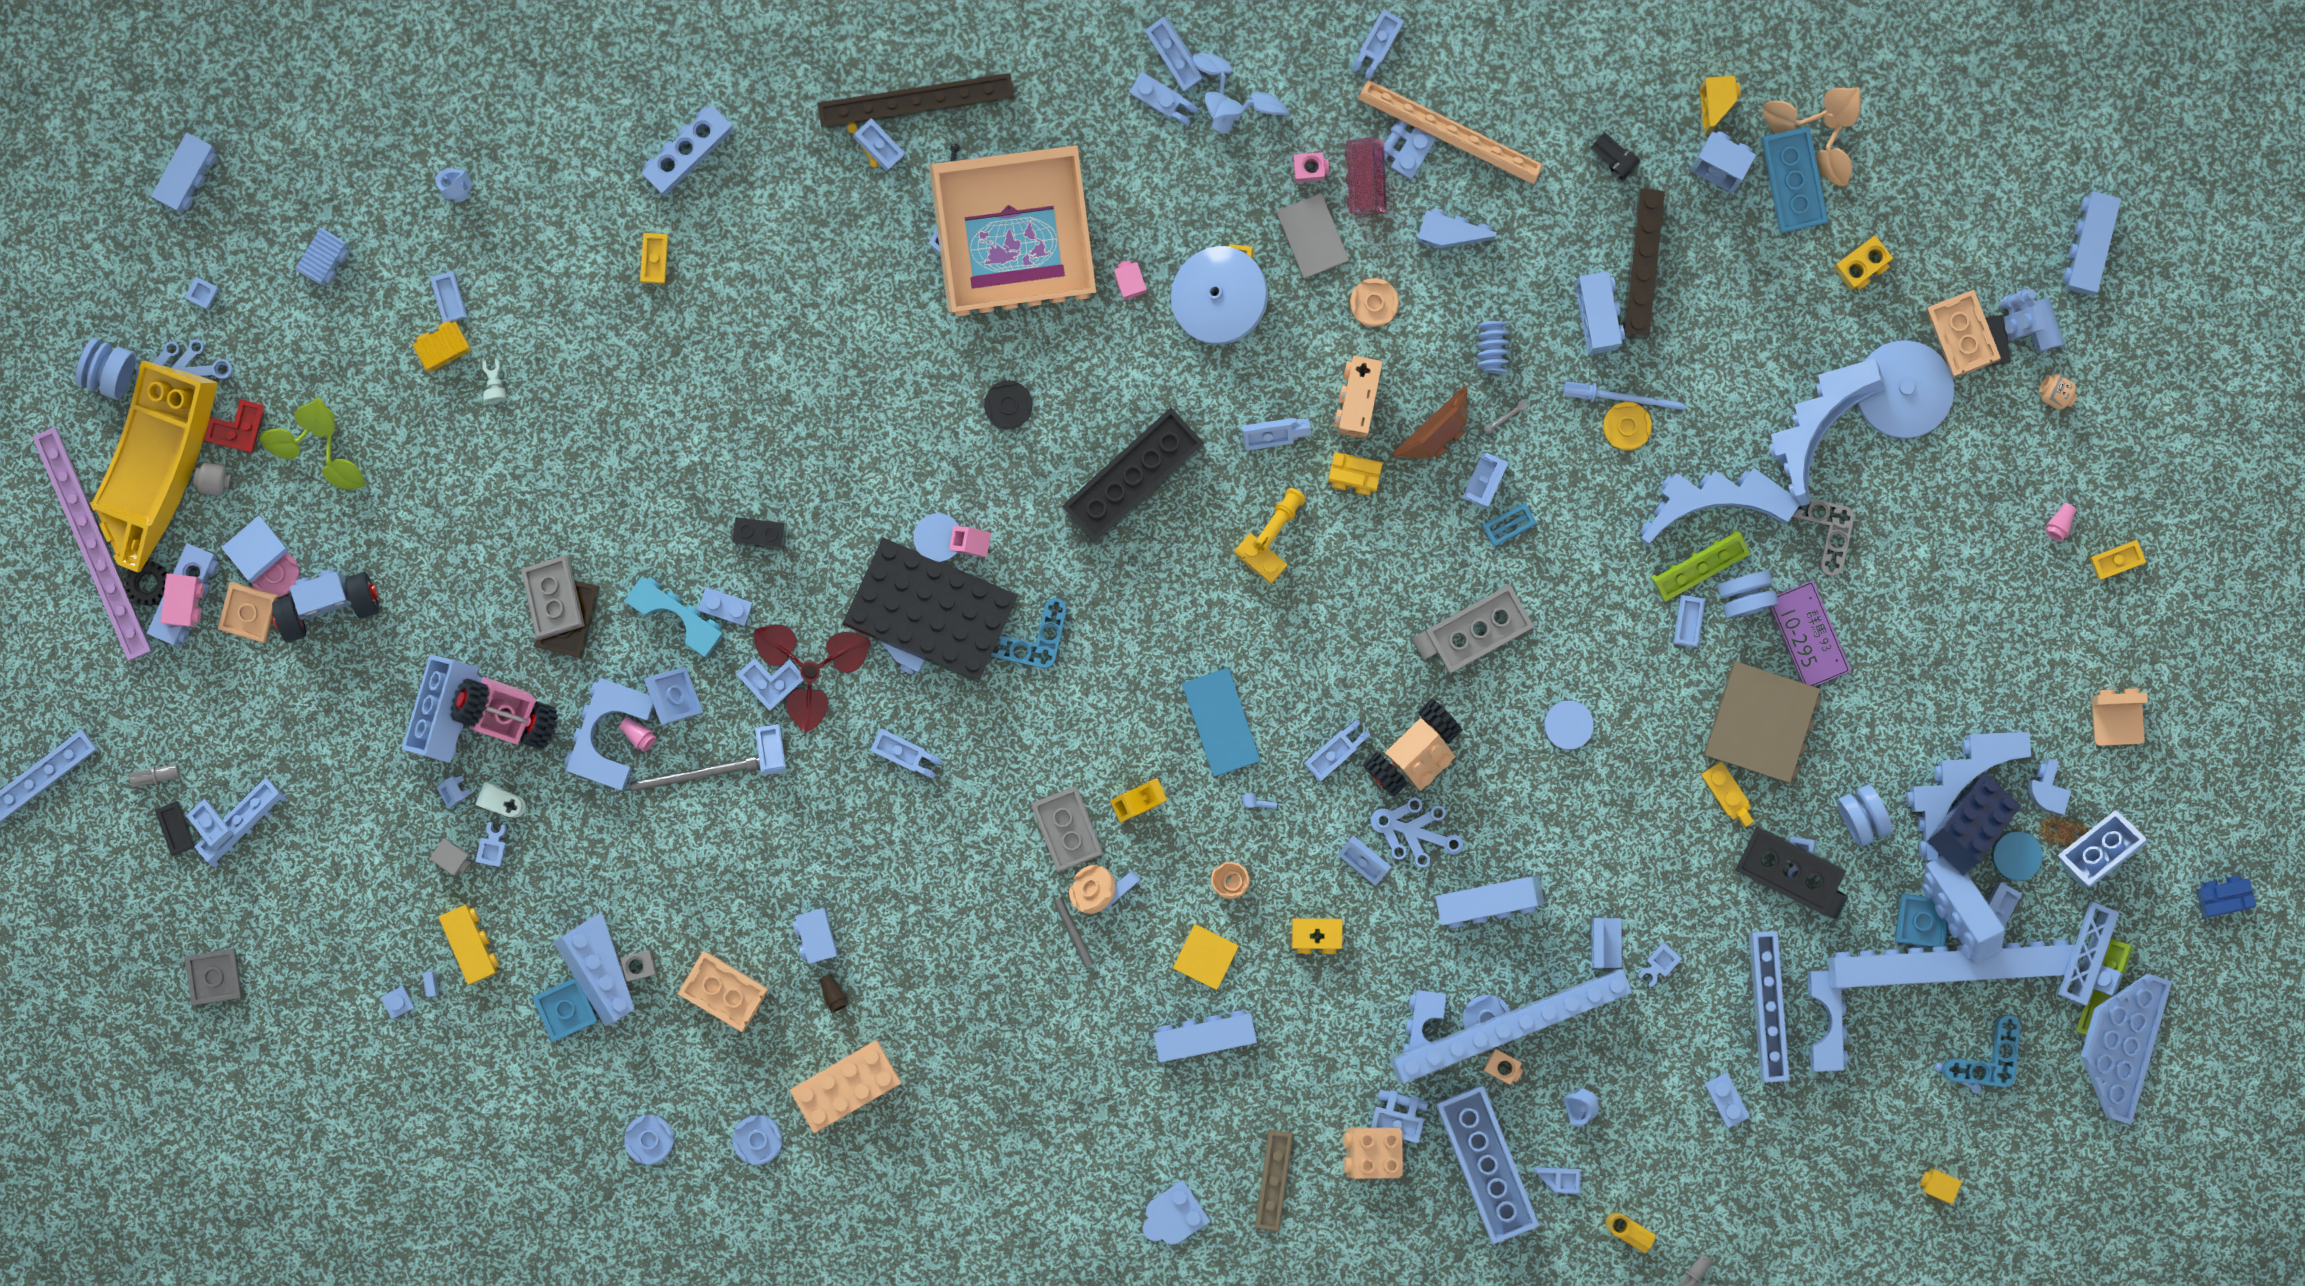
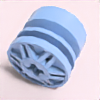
M93 338L88 342L81 354L76 370L75 383L78 387H87L92 392L99 387L101 395L119 400L126 392L133 375L136 354L119 346L112 351L110 343H102L101 340Z

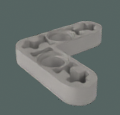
M1810 498L1807 517L1803 516L1804 510H1796L1792 518L1829 526L1820 568L1825 575L1836 576L1842 571L1854 522V513L1849 507ZM1816 505H1820L1825 509V516L1821 519H1816L1812 515V508ZM1830 507L1834 508V514H1841L1842 511H1845L1849 521L1847 520L1840 524V519L1832 517L1831 522H1828ZM1838 534L1843 537L1844 544L1841 548H1834L1831 545L1830 539L1833 535ZM1828 549L1835 553L1842 552L1841 557L1837 555L1835 558V564H1838L1839 567L1838 569L1835 568L1833 572H1830L1829 567L1825 566V562H1830L1832 554H1827Z

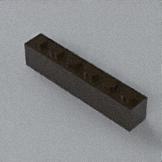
M1641 188L1638 192L1623 322L1625 338L1647 340L1650 334L1665 191Z

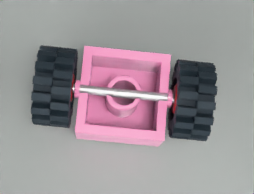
M483 677L481 682L469 678L464 679L462 684L460 683L458 686L459 690H456L454 693L456 696L452 699L453 705L450 709L452 710L450 713L452 720L467 725L474 731L517 745L520 740L521 743L537 749L547 747L548 741L552 740L551 735L556 731L554 727L557 726V709L537 702L536 698L527 691Z

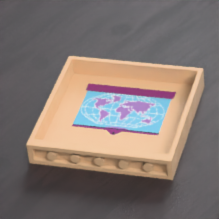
M1078 145L929 164L948 312H955V316L970 315V310L979 309L980 313L994 311V306L1003 305L1004 310L1018 308V303L1027 302V306L1042 305V300L1051 299V303L1065 302L1067 296H1075V300L1090 298L1089 293H1096Z

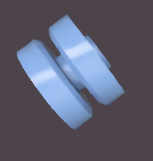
M1769 570L1717 585L1721 598H1737L1723 606L1726 619L1741 615L1742 617L1752 615L1779 604L1775 591L1759 592L1760 589L1769 587L1773 583Z
M1870 784L1857 789L1856 798L1851 794H1847L1836 799L1845 825L1860 848L1872 843L1874 834L1882 838L1893 832V826L1887 810Z

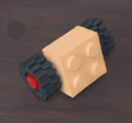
M1433 698L1418 711L1422 719L1420 718L1385 752L1391 759V763L1379 752H1376L1363 765L1373 779L1392 797H1395L1408 784L1405 778L1421 791L1443 769L1447 768L1455 758V755L1445 742L1449 744L1463 729L1452 715Z

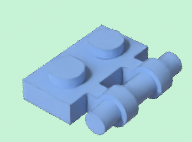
M1399 120L1397 124L1392 126L1390 130L1392 133L1387 141L1381 144L1380 152L1376 159L1381 163H1385L1388 156L1395 159L1390 168L1407 179L1412 180L1437 138L1416 127L1412 133H1409L1405 130L1408 123ZM1399 138H1402L1406 142L1400 152L1394 149V146Z
M2033 289L2020 290L2016 295H2007L1999 302V307L2003 310L2008 309L2009 315L2003 317L2008 341L2020 339L2046 329L2041 305L2034 306L2033 299L2036 297V292Z
M1380 1090L1378 1099L1387 1101L1386 1108L1375 1107L1370 1128H1400L1402 1130V1139L1419 1143L1424 1119L1415 1117L1417 1109L1426 1111L1428 1102L1419 1100L1418 1096L1412 1095L1408 1097L1397 1094L1398 1091L1390 1090L1388 1092ZM1395 1104L1409 1107L1408 1113L1404 1114L1393 1111Z

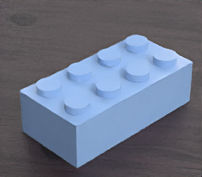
M430 654L402 750L451 763V759L456 753L459 733L463 729V724L453 721L450 715L452 712L450 709L453 705L452 699L455 698L456 695L454 693L456 690H459L458 686L460 683L462 684L464 679L469 678L477 681L478 667Z
M1942 856L1927 863L1925 874L1923 875L1922 890L1928 899L1931 898L1935 903L1938 915L1942 919L1945 918L1948 922V928L1954 938L1958 937L1962 943L1964 954L1968 958L1971 957L1975 964H1978L2001 952L2005 929L1968 874L1966 873L1963 876Z

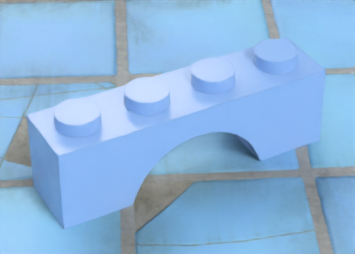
M1807 971L1808 996L1818 1000L1825 1007L1829 1017L1826 1034L1820 1041L1810 1046L1811 1071H1844V1065L1848 1064L1847 1050H1843V1040H1847L1846 1025H1842V1015H1846V1002L1842 1000L1841 991L1845 990V987L1830 988L1829 971Z

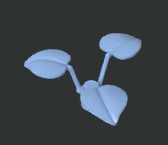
M1198 53L1192 55V61L1198 69L1211 75H1219L1220 77L1219 93L1207 92L1205 95V103L1213 119L1212 127L1216 131L1229 133L1234 120L1239 121L1240 116L1249 106H1253L1257 111L1266 114L1290 115L1286 106L1279 99L1268 93H1251V100H1248L1243 106L1233 99L1226 98L1223 95L1225 74L1232 72L1231 65L1225 59L1214 54Z

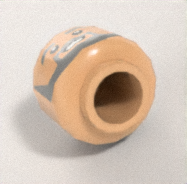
M2061 374L2048 375L2039 388L2042 401L2057 410H2062L2067 406L2071 407L2078 396L2075 393V383Z

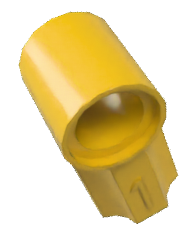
M1612 1213L1606 1219V1228L1611 1234L1619 1237L1646 1254L1654 1243L1656 1235L1621 1213ZM1622 1218L1624 1227L1620 1231H1615L1613 1229L1614 1221Z

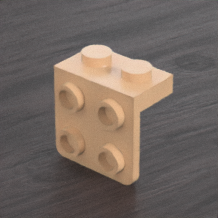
M2139 688L2124 689V694H2115V690H2100V695L2091 697L2094 742L2097 746L2141 744L2144 742L2142 704L2148 703L2147 693H2140Z
M1346 1127V1133L1343 1135V1146L1346 1148L1343 1170L1347 1173V1178H1400L1402 1176L1403 1149L1402 1130L1400 1128Z

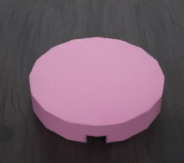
M286 553L252 583L253 587L279 595L278 598L289 595L291 593L289 587L296 585L295 581L299 580L300 570L297 561L290 554Z

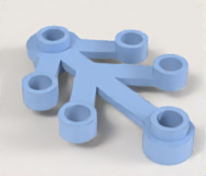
M192 340L186 352L171 367L199 376L215 375L222 380L228 379L233 373L231 363L225 359L216 360L213 365L186 367L196 355L204 352L205 345L200 340ZM173 341L167 342L164 350L153 363L164 366L170 357H175L180 353V346ZM200 343L201 349L197 352L193 351V345ZM170 345L176 346V351L174 353L168 352V347ZM223 365L227 366V372L220 374L219 368ZM140 366L136 371V378L138 377Z
M1411 798L1407 804L1393 811L1384 808L1376 810L1371 816V825L1375 831L1384 833L1392 849V857L1397 860L1403 859L1406 856V848L1399 844L1393 830L1404 834L1415 856V864L1420 868L1428 866L1430 857L1423 852L1417 838L1443 846L1444 850L1451 855L1458 854L1463 849V841L1457 835L1445 837L1420 828L1434 820H1442L1446 815L1445 809L1442 806H1435L1431 809V812L1408 823L1398 821L1397 819L1409 812H1419L1422 808V802L1418 798ZM1412 801H1417L1419 803V808L1417 810H1412L1410 808V803ZM1441 809L1442 817L1436 818L1433 814L1434 810ZM1381 816H1385L1388 819V823L1384 826L1379 824ZM1451 840H1456L1458 842L1457 849H1451L1449 847V842ZM1397 847L1403 849L1401 857H1397L1394 854V850ZM1421 855L1427 858V862L1424 865L1418 863V857Z

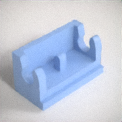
M1483 453L1462 498L1487 509L1509 462L1491 454Z
M1997 882L1987 900V904L2002 926L2005 927L2022 894L2002 882Z

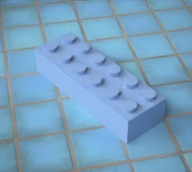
M1483 1085L1435 1103L1490 1242L1496 1244L1538 1227V1221Z

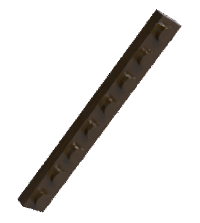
M1011 73L825 101L817 104L821 128L867 122L871 118L879 120L1014 99Z

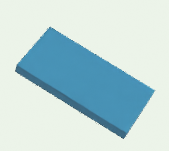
M1810 126L1761 137L1780 233L1829 223Z
M1229 667L1182 683L1213 777L1259 762L1260 758Z

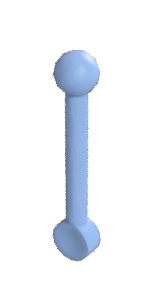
M1940 1062L1936 1063L1934 1069L1937 1072H1942L1943 1064ZM1961 1082L1971 1088V1091L1975 1094L1981 1091L1979 1084Z

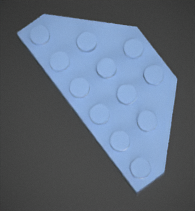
M2146 974L2094 1008L2081 1058L2105 1116L2132 1125L2172 981Z

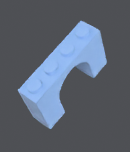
M599 678V681L594 682L590 691V696H593L591 703L584 707L581 719H584L581 729L577 728L574 734L573 742L576 744L573 752H568L564 765L567 766L566 771L625 791L633 768L608 760L597 751L593 739L595 727L604 716L616 712L626 713L650 722L655 707L650 695Z

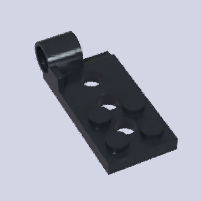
M1756 826L1735 871L1823 915L1838 919L1848 899L1846 894L1838 890L1847 870L1760 826ZM1766 852L1772 853L1776 859L1775 864L1766 866L1762 862V855ZM1787 864H1794L1798 868V874L1795 877H1788L1785 874L1784 868ZM1809 875L1819 877L1820 886L1818 888H1810L1807 885V877Z

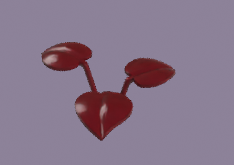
M774 624L754 630L756 649L765 662L773 666H781L785 663L787 656H789L801 667L800 674L807 681V690L802 688L794 690L789 695L786 706L790 718L803 733L814 729L827 712L828 699L826 694L822 690H812V682L818 679L820 668L833 660L835 668L841 672L849 673L856 671L865 661L871 644L870 640L861 634L840 632L833 635L826 643V650L831 655L819 664L815 661L803 663L791 653L796 646V637L789 627Z

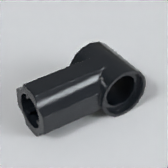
M1606 132L1590 147L1594 153L1609 165L1608 168L1611 172L1615 171L1619 175L1618 178L1622 181H1625L1641 163L1633 152L1627 148L1623 149Z

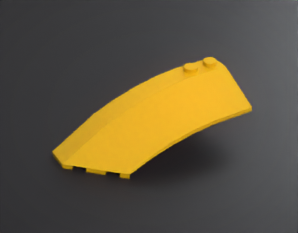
M141 361L122 435L106 475L93 502H90L93 511H97L102 522L99 525L107 542H111L115 551L113 556L117 565L140 572L168 527L181 501L199 456L218 382L196 374L148 361Z

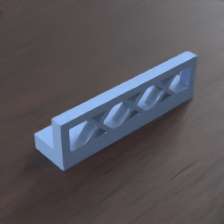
M2090 902L2058 993V995L2069 999L2070 1003L2077 1006L2088 1005L2119 912L2095 902ZM2095 909L2100 911L2096 924L2093 921ZM2092 933L2089 945L2087 947L2084 942L2086 935ZM2084 956L2081 968L2078 970L2077 961ZM2076 979L2072 993H2068L2067 990L2070 982Z

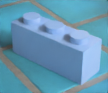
M186 132L151 197L181 214L184 209L188 210L193 202L192 194L196 188L199 189L204 183V173L207 167H212L217 159V154H215L217 150L212 145Z

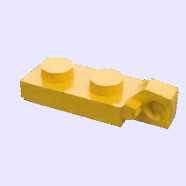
M1722 761L1701 774V777L1727 816H1730L1732 820L1738 817L1744 828L1754 822L1748 813V810L1751 809L1748 799Z

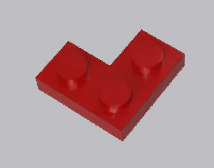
M240 399L234 423L210 417L204 441L254 453L266 406Z

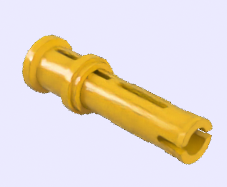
M1294 488L1287 489L1285 498L1282 502L1277 503L1274 508L1275 514L1253 542L1255 549L1259 544L1261 545L1258 549L1259 552H1267L1285 523L1293 520L1297 508L1303 506L1306 500L1300 491Z

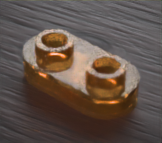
M2058 817L2044 819L2039 828L2040 834L2045 840L2071 846L2078 840L2074 837L2075 830L2081 832V837L2089 831L2088 827L2083 823ZM2052 824L2057 827L2055 834L2051 833L2049 829Z

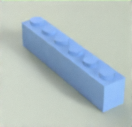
M1778 931L1749 933L1760 1082L1789 1081Z

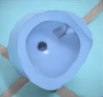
M446 168L435 178L443 198L462 202L469 197L468 191L472 188L473 183L467 171Z
M1576 1089L1563 1098L1570 1123L1573 1126H1583L1598 1115L1597 1096L1586 1089Z

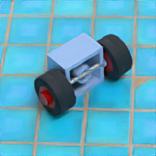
M327 570L319 573V578L310 580L309 577L295 581L296 585L289 587L292 596L272 602L274 626L286 643L306 637L304 618L310 619L352 605L359 619L379 613L378 590L376 585L372 584L366 572L346 578V576L339 572Z

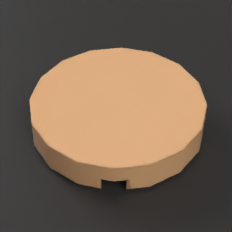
M1378 278L1362 281L1353 290L1350 299L1351 312L1356 320L1370 327H1379L1390 322L1396 315L1399 305L1398 294L1393 286L1387 281Z
M1098 865L1084 867L1073 878L1075 880L1073 886L1070 885V901L1075 908L1083 913L1094 914L1102 911L1109 905L1116 889L1115 879L1110 871Z

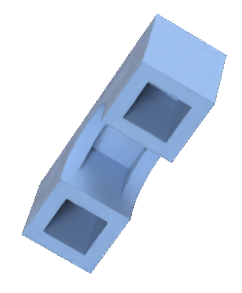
M1415 990V995L1410 994L1409 1009L1413 1010L1412 1020L1407 1019L1405 1034H1410L1409 1044H1404L1403 1053L1431 1043L1424 1038L1422 1027L1425 1021L1430 1018H1444L1446 994Z

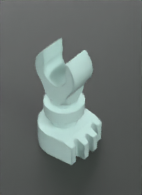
M495 359L496 367L492 371L488 370L486 361L483 363V370L489 379L487 387L490 388L484 391L483 398L484 402L488 404L507 399L505 389L500 388L502 386L501 379H499L501 365L497 359Z

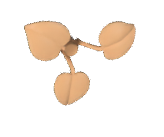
M1833 88L1829 90L1824 97L1826 110L1800 121L1797 120L1798 112L1796 108L1787 102L1769 101L1762 106L1765 120L1775 134L1794 130L1796 125L1801 126L1824 117L1825 124L1835 130L1826 145V150H1820L1816 153L1818 171L1827 180L1836 185L1847 186L1849 184L1852 174L1851 160L1844 151L1837 148L1831 149V146L1842 126H1852L1858 120L1861 107L1860 88Z

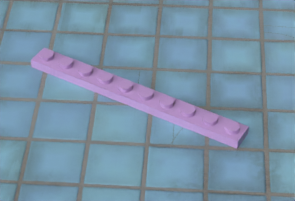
M53 427L32 436L127 660L132 661L153 652L131 599L127 595L128 592L124 589L125 585L58 429Z

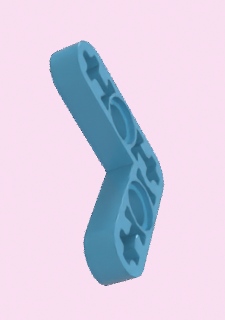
M1052 598L1046 602L1036 643L1000 636L999 640L1002 646L1008 647L1007 642H1013L1010 647V657L1004 656L1007 652L1005 650H998L997 653H992L991 656L1038 668L1047 669L1051 667L1056 660L1067 611L1065 603L1059 598ZM1055 603H1059V608L1063 609L1062 613L1059 612L1056 615V621L1061 620L1060 625L1053 622H1045L1046 617L1051 619L1052 611L1048 610L1049 606H1054ZM1052 626L1057 630L1055 639L1047 640L1044 638L1043 631L1046 627ZM1018 645H1023L1028 650L1027 656L1023 659H1018L1014 656V649ZM1031 647L1037 648L1035 653L1043 654L1044 650H1047L1048 655L1052 657L1051 661L1047 660L1046 664H1042L1040 658L1034 657V662H1029L1032 655Z
M2002 1015L1996 1020L1991 1063L1949 1059L1942 1067L1944 1077L1951 1081L2000 1087L2012 1085L2016 1076L2020 1037L2019 1020L2012 1015ZM2008 1019L2009 1023L2014 1026L2013 1029L2008 1030V1037H2013V1041L2001 1040V1036L2006 1037L2007 1030L2002 1025L2007 1023ZM2003 1044H2008L2011 1048V1054L2007 1058H2003L1999 1053V1049ZM1998 1061L2010 1062V1066L2005 1065L2004 1073L2008 1074V1079H2004L2003 1083L2001 1078L1997 1076L1998 1073L2003 1071V1065H1998ZM1956 1063L1957 1068L1967 1070L1966 1074L1955 1073V1077H1953V1073L1949 1072V1068L1954 1067ZM1976 1066H1982L1985 1071L1984 1077L1980 1080L1975 1079L1973 1076V1069Z

